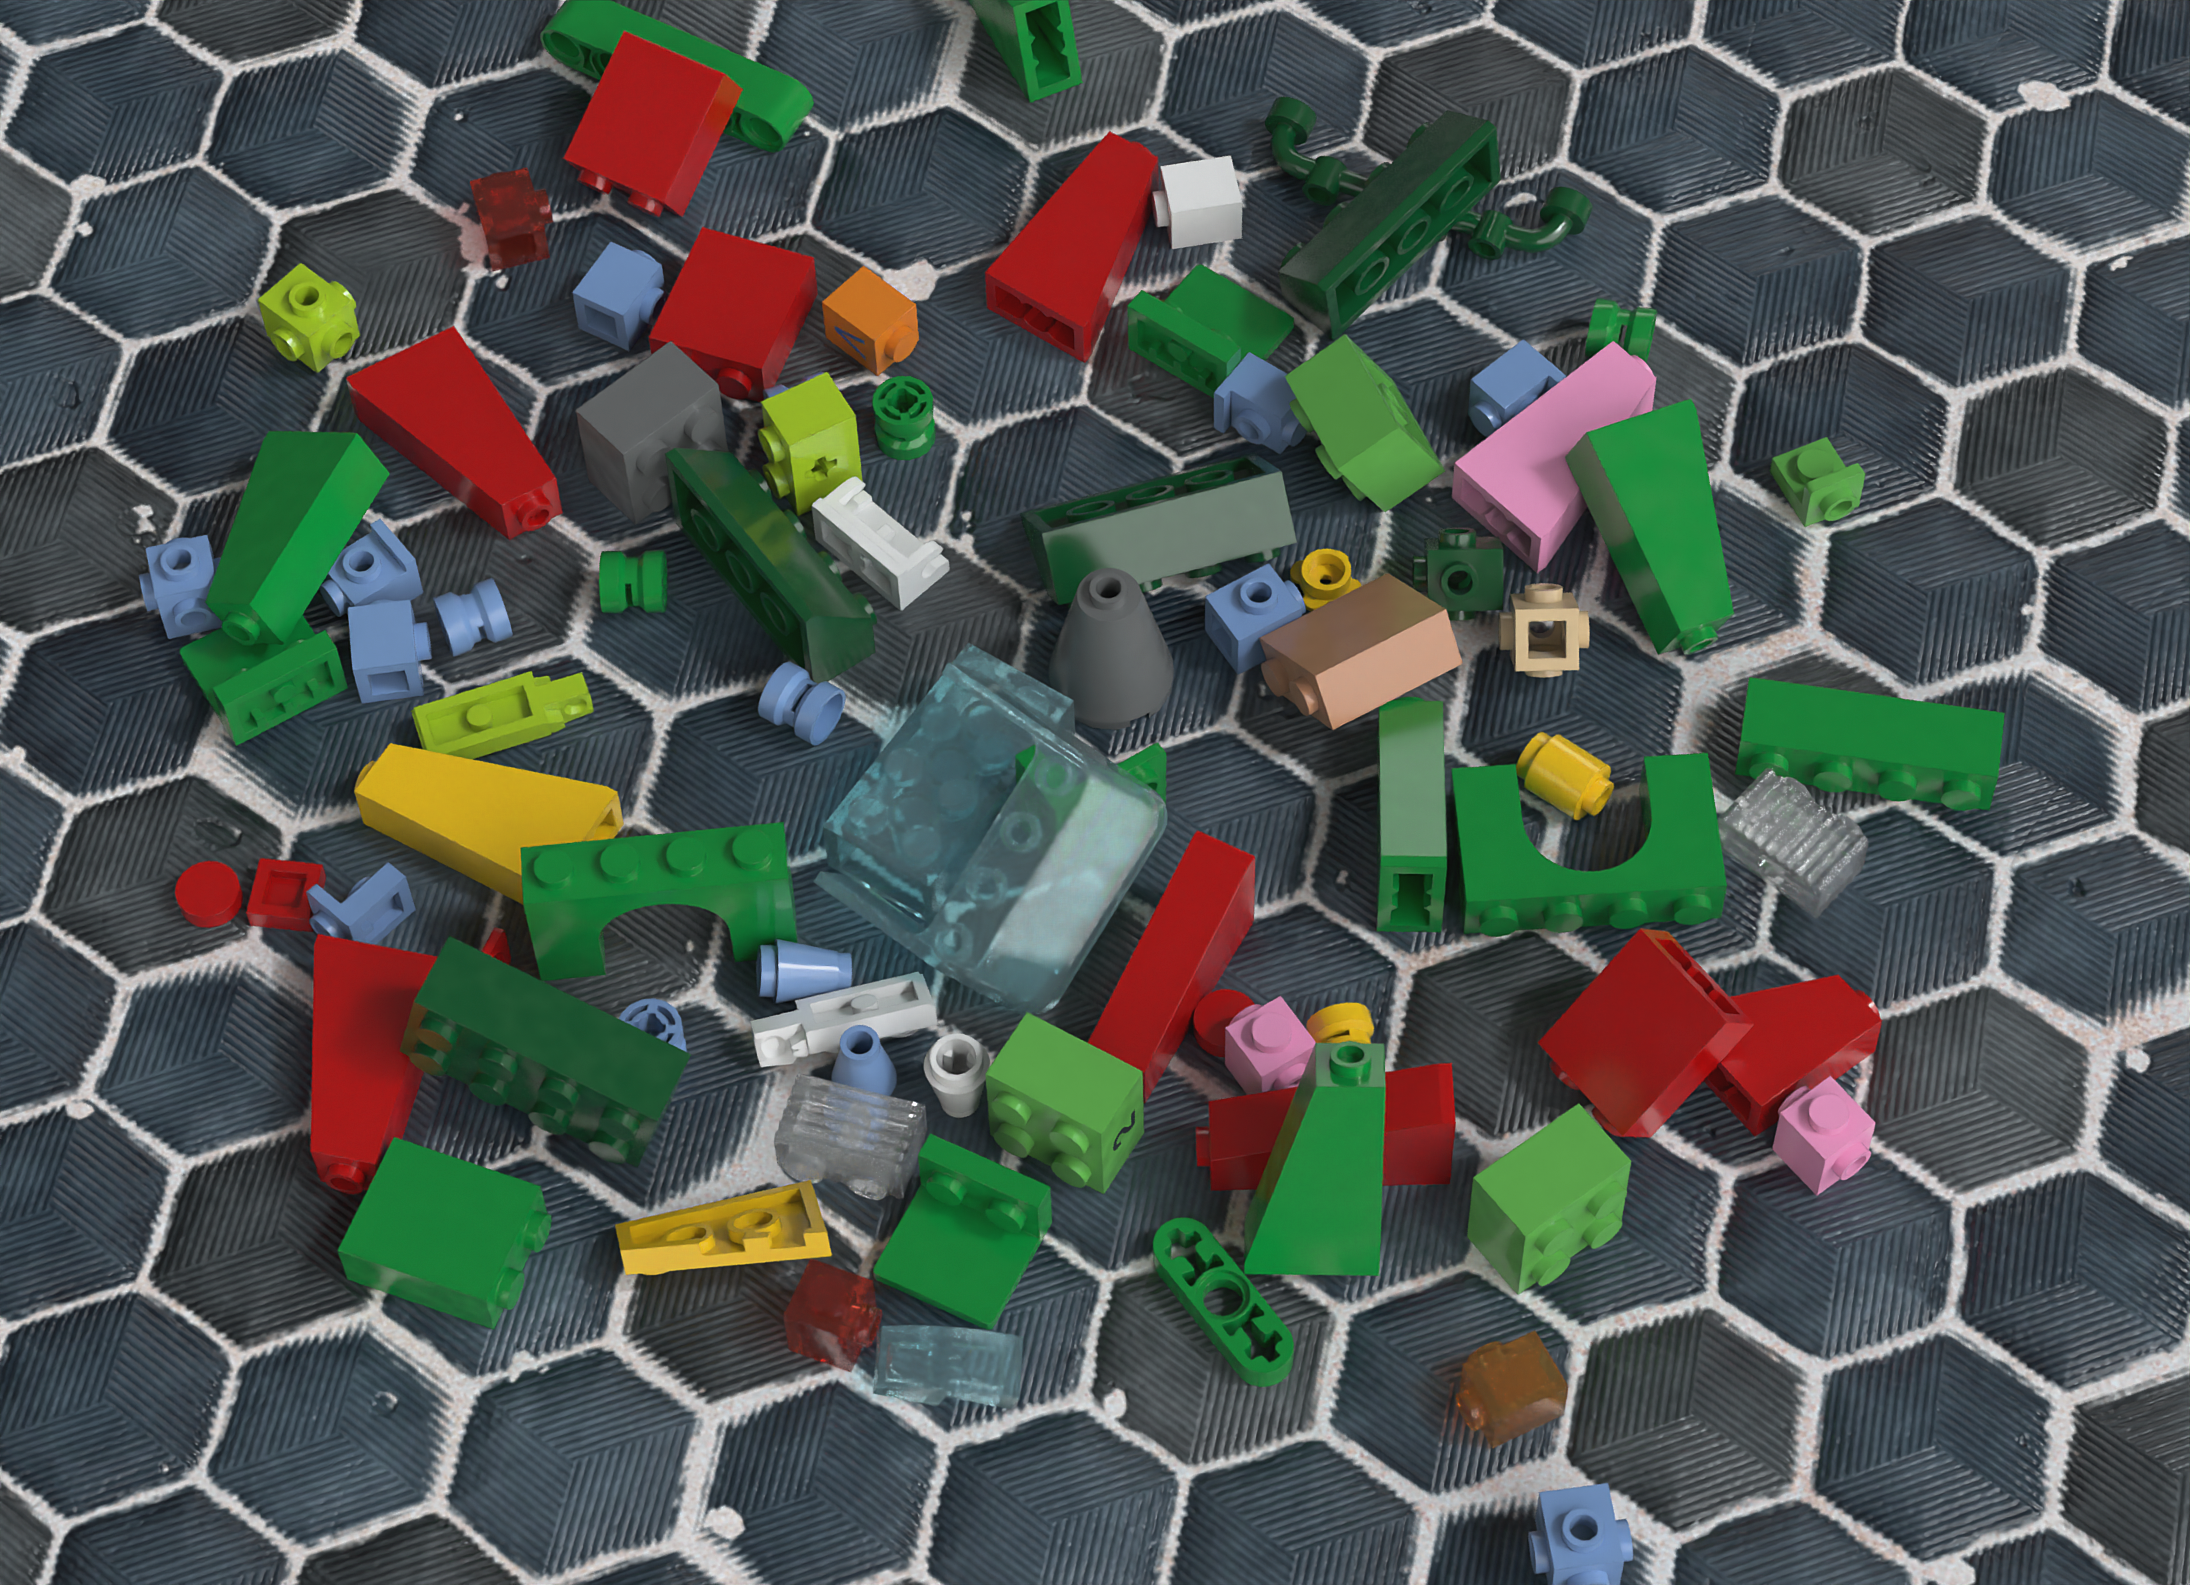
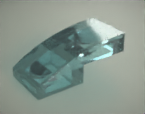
M882 1326L877 1333L873 1394L938 1406L947 1396L1011 1409L1020 1399L1023 1337L1000 1332L947 1326Z

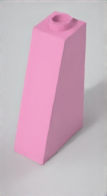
M1612 341L1454 463L1452 498L1494 536H1499L1500 541L1536 573H1539L1548 565L1588 507L1566 462L1565 456L1586 432L1652 411L1656 377L1653 375L1650 367L1640 357L1629 355Z

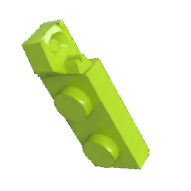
M532 671L414 707L411 712L423 750L475 759L552 735L551 732L555 733L565 728V723L592 713L594 710L582 672L551 681L549 676L534 678Z

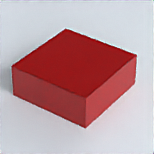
M260 858L246 912L250 926L313 932L314 929L309 919L314 915L306 892L315 884L324 889L326 874L323 864Z

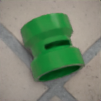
M1597 298L1589 325L1585 357L1592 358L1614 341L1629 355H1636L1647 364L1656 324L1657 309L1638 306L1633 310L1620 308L1616 301ZM1625 325L1627 326L1624 342H1621L1623 328Z
M897 376L887 379L877 387L872 400L873 416L875 418V439L878 447L886 456L896 460L919 458L930 451L935 442L934 404L930 388L923 381L911 376Z
M602 551L599 564V593L602 612L622 613L627 607H641L646 613H665L668 597L665 551H645L640 557H626L621 551Z

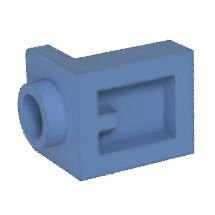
M389 862L373 876H367L357 882L349 892L347 899L341 904L318 884H315L306 892L314 915L309 919V922L317 934L377 945L416 910L406 876Z

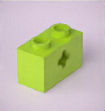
M828 372L761 401L764 428L758 430V437L769 459V463L762 467L763 473L774 496L777 499L785 496L797 516L811 511L814 502L819 498L824 499L849 478L856 476L862 481L856 415Z

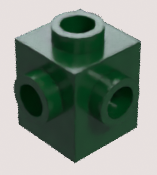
M1455 527L1440 529L1438 531V538H1424V556H1413V589L1419 593H1424V596L1445 608L1450 621L1476 618V611L1503 610V547L1499 536L1476 537V530ZM1455 571H1465L1459 577H1449Z

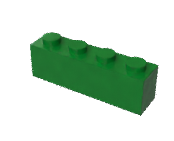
M1749 677L1735 774L1750 776L1763 783L1785 781L1813 785L1827 792H1843L1848 790L1876 794L1887 800L1897 802L1912 799L1940 803L1948 808L1960 811L1972 810L1974 808L1990 810L1999 774L2005 713Z

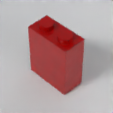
M623 31L563 159L580 171L577 181L595 191L609 195L612 188L615 187L630 194L627 203L652 216L660 217L662 210L665 209L683 217L743 89L725 73L627 31Z
M702 227L649 335L651 355L671 341L719 384V391L732 399L742 400L746 398L761 403V401H764L763 390L775 386L817 297L818 289L814 257Z
M1640 928L1539 1040L1538 1044L1553 1059L1549 1064L1553 1073L1574 1090L1580 1089L1594 1104L1595 1107L1592 1109V1114L1604 1129L1617 1137L1651 1138L1754 1026V1023L1668 931Z

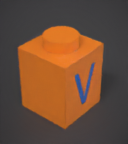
M862 266L822 301L826 338L876 376H879L892 363L901 362L906 359L915 348L917 341H919L916 304L865 266Z

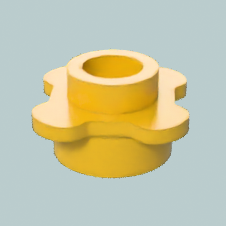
M1319 549L1313 551L1304 560L1294 563L1290 570V578L1294 583L1300 585L1304 593L1305 607L1311 612L1361 587V583L1351 576V565L1348 556L1338 550ZM1326 579L1331 580L1332 582L1328 585H1324L1320 582V580Z

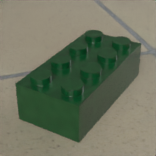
M451 936L448 937L413 1002L400 1052L408 1055L410 1061L420 1070L434 1076L447 1074L469 1085L471 1092L487 1103L493 1105H504L506 1103L528 1114L530 1120L546 1132L556 1135L567 1133L588 1143L590 1150L603 1160L614 1164L626 1162L637 1168L674 1097L691 1054Z

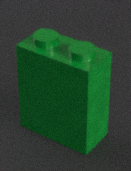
M394 1137L337 1251L347 1280L494 1330L503 1310H512L516 1305L524 1285L525 1276L522 1270L531 1251L538 1253L543 1248L550 1232L552 1217L547 1213L541 1186Z

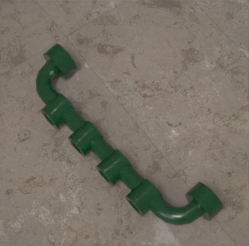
M1291 97L1275 99L1265 119V127L1272 134L1270 146L1275 162L1284 172L1305 181L1302 188L1304 195L1317 204L1333 205L1339 192L1356 198L1365 189L1368 176L1349 171L1341 161L1330 156H1319L1315 160L1298 153L1294 145H1301L1307 142L1317 121V116L1307 104ZM1554 187L1549 190L1540 210V217L1546 224L1541 228L1526 229L1514 225L1508 216L1495 210H1485L1481 214L1470 210L1451 229L1471 236L1468 247L1477 256L1487 260H1498L1501 258L1505 247L1516 251L1536 253L1555 247L1564 240L1567 234H1580L1587 224L1593 206L1586 196L1574 189ZM1448 232L1437 242L1444 241Z

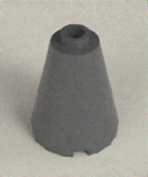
M1116 568L1095 570L1080 582L1049 661V684L1052 693L1054 692L1055 696L1062 703V709L1070 718L1092 728L1119 730L1130 727L1131 720L1142 717L1147 713L1151 717L1160 711L1172 689L1174 667L1166 642L1137 581L1129 573Z

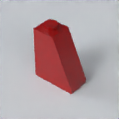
M1839 974L1731 996L1730 998L1747 1015L1754 1023V1026L1703 1081L1756 1137L1779 1120L1778 1110L1781 1104L1794 1091L1803 1086H1807L1812 1090L1829 1076L1836 1080L1874 1053L1882 1019L1871 998L1861 990L1857 989L1854 991Z

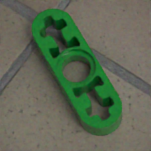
M1185 1217L1175 1218L1164 1223L1157 1230L1153 1240V1263L1161 1279L1242 1380L1258 1387L1272 1386L1284 1380L1292 1369L1294 1355L1293 1337L1286 1325L1205 1225L1195 1219ZM1178 1242L1185 1249L1196 1245L1195 1262L1203 1273L1196 1282L1195 1269L1185 1257L1178 1256L1171 1259L1172 1244ZM1229 1288L1239 1294L1242 1299V1305L1231 1315L1219 1316L1211 1313L1203 1303L1204 1298L1214 1289ZM1250 1321L1251 1334L1262 1347L1267 1348L1273 1344L1276 1345L1274 1361L1268 1362L1263 1356H1258L1253 1360L1250 1359L1251 1341L1243 1331Z

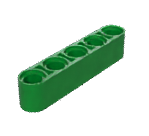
M565 0L540 33L543 47L554 59L599 80L602 78L623 31H627L725 73L743 91L723 133L765 151L780 152L783 150L813 109L814 101L812 95L796 79L611 0Z

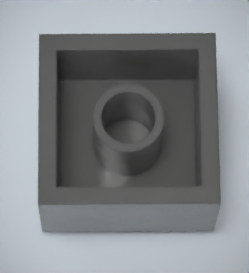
M671 341L576 409L588 480L635 525L652 512L662 511L672 503L665 453L673 448L728 452L719 384Z

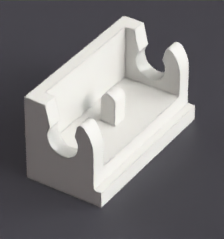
M856 476L849 478L824 499L819 498L812 504L815 539L902 611L950 570L949 561L940 554L943 551L940 545L935 541L923 544L872 501V497L862 490L866 485Z

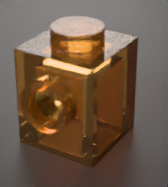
M1534 1330L1503 1345L1501 1341H1494L1474 1351L1468 1357L1467 1362L1462 1365L1460 1392L1456 1394V1402L1468 1427L1472 1431L1481 1428L1493 1449L1564 1415L1569 1386Z

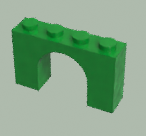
M1708 753L1644 756L1639 793L1646 841L1632 858L1616 867L1602 871H1577L1565 868L1547 859L1533 846L1523 825L1516 764L1452 768L1449 806L1464 934L1482 933L1490 937H1501L1519 930L1547 929L1555 933H1566L1574 931L1579 927L1611 925L1619 929H1631L1639 927L1644 923L1676 921L1683 925H1696L1709 919L1721 918L1727 883Z
M784 822L520 848L523 906L541 981L606 975L603 928L619 915L634 909L653 905H689L706 909L720 916L727 923L730 930L735 962L757 960L758 946L774 945L775 939L798 943L795 898Z

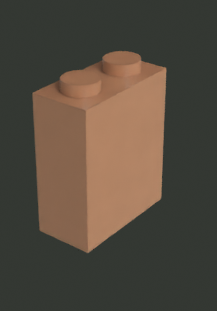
M1388 573L1259 638L1267 660L1261 664V669L1271 691L1278 697L1283 695L1296 704L1303 715H1312L1332 730L1463 664L1446 609Z

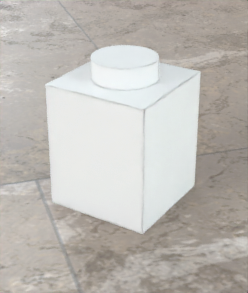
M1231 156L1161 166V191L1151 192L1152 209L1156 227H1167L1172 249L1242 239V200Z

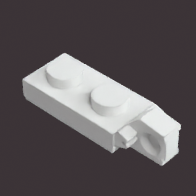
M919 972L795 1000L797 1009L792 1012L750 1021L754 1047L761 1067L793 1064L797 1057H807L808 1054L811 1055L824 1051L837 1053L840 1050L842 1034L848 1028L855 1025L871 1027L876 1031L879 1038L888 1036L894 1038L907 1037L916 1033L919 1029L938 1025L933 1000L924 976Z

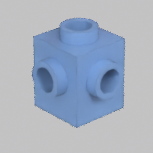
M208 536L176 538L165 544L146 548L150 573L139 575L142 594L147 611L159 609L168 639L222 628V621L205 603L221 557L214 558Z
M1608 1483L1539 1492L1535 1516L1537 1531L1528 1533L1530 1559L1534 1573H1546L1548 1585H1620L1624 1562L1633 1560V1546L1627 1519H1615Z

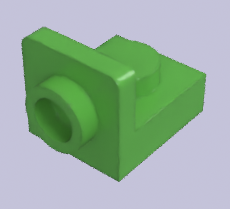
M1827 437L1772 458L1770 473L1804 527L1825 519L1828 521L1838 520L1859 506L1865 472L1858 463L1846 467Z

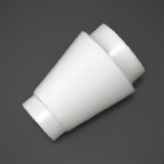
M958 1033L946 1035L940 1038L928 1050L924 1059L925 1075L936 1093L943 1110L947 1114L962 1118L974 1113L979 1106L986 1082L985 1073L990 1067L989 1055L978 1041L968 1035Z

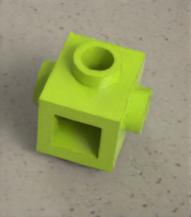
M302 263L298 264L258 299L267 336L271 338L277 350L290 361L301 360L317 373L333 359L344 356L351 349L355 340L360 337L354 312L356 303L352 295L340 283L336 281L326 282Z

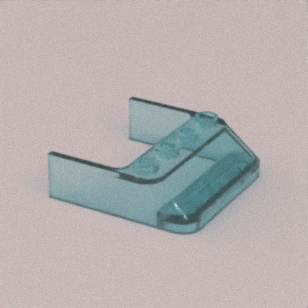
M948 662L942 674L1017 724L1033 737L1036 750L1032 761L927 929L852 876L820 871L814 883L939 972L1011 1011L1026 1014L1027 1012L1032 1015L1042 1014L1051 1010L1059 1002L1162 837L1167 825L1166 805L1161 796L1152 788L979 670Z

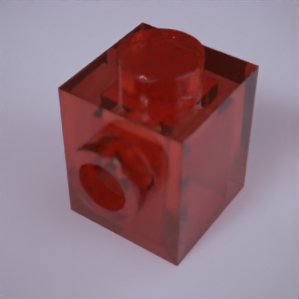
M527 167L509 172H497L488 177L469 181L477 220L492 272L550 258L544 228L545 224L553 223L548 196L545 188L534 190Z
M810 1258L783 1315L789 1350L851 1373L863 1346L869 1348L873 1343L882 1319V1309L876 1306L873 1280Z

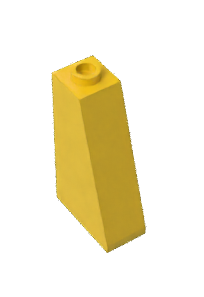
M392 743L387 746L377 761L369 762L362 769L354 790L363 824L523 904L521 847L613 839L624 825L618 792L607 786Z

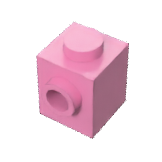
M1279 996L1264 1006L1255 1004L1245 1008L1225 1028V1066L1247 1095L1298 1087L1316 1042L1284 999Z
M1831 1076L1812 1090L1807 1086L1797 1089L1781 1104L1778 1110L1780 1116L1772 1150L1816 1196L1839 1179L1846 1180L1852 1177L1869 1160L1871 1156L1869 1147L1876 1122Z

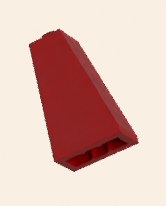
M1109 131L986 270L987 309L1085 363L1093 353L1151 214V192L1159 191L1158 157L1153 155L1141 143L1129 142Z
M455 326L346 377L354 412L360 422L508 540L526 531L540 529L549 523L552 518L563 513L556 477Z
M1198 830L1188 844L1088 1041L1092 1046L1143 1071V1103H1146L1194 1023V1011L1197 1004L1204 996L1213 991L1254 922L1255 856Z
M318 934L314 944L311 1154L321 1182H325L331 1188L343 1193L359 1194L363 1190H368L393 1138H403L424 1071L417 1068L410 1061L408 1055L400 1052L413 1002L438 957Z
M1438 1063L1385 1072L1382 1186L1450 1184L1456 1127L1452 1063ZM1298 1087L1208 1101V1126L1196 1127L1197 1167L1210 1166L1211 1191L1257 1190Z

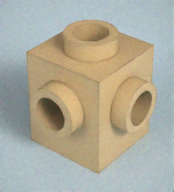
M1549 583L1525 586V593L1510 594V612H1499V649L1510 650V657L1515 671H1525L1527 676L1541 678L1556 677L1562 675L1563 670H1579V649L1589 648L1588 611H1579L1573 593H1563L1561 585ZM1552 621V626L1544 633H1535L1530 629V622Z

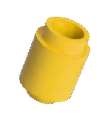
M1540 732L1535 735L1523 750L1516 765L1517 776L1525 780L1524 787L1575 820H1580L1587 813L1592 816L1597 815L1610 799L1614 789V783L1609 781L1611 767L1559 734L1551 737L1544 732Z

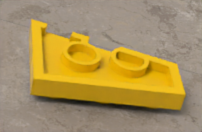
M811 1180L615 1224L626 1275H658L674 1270L832 1256L827 1230Z

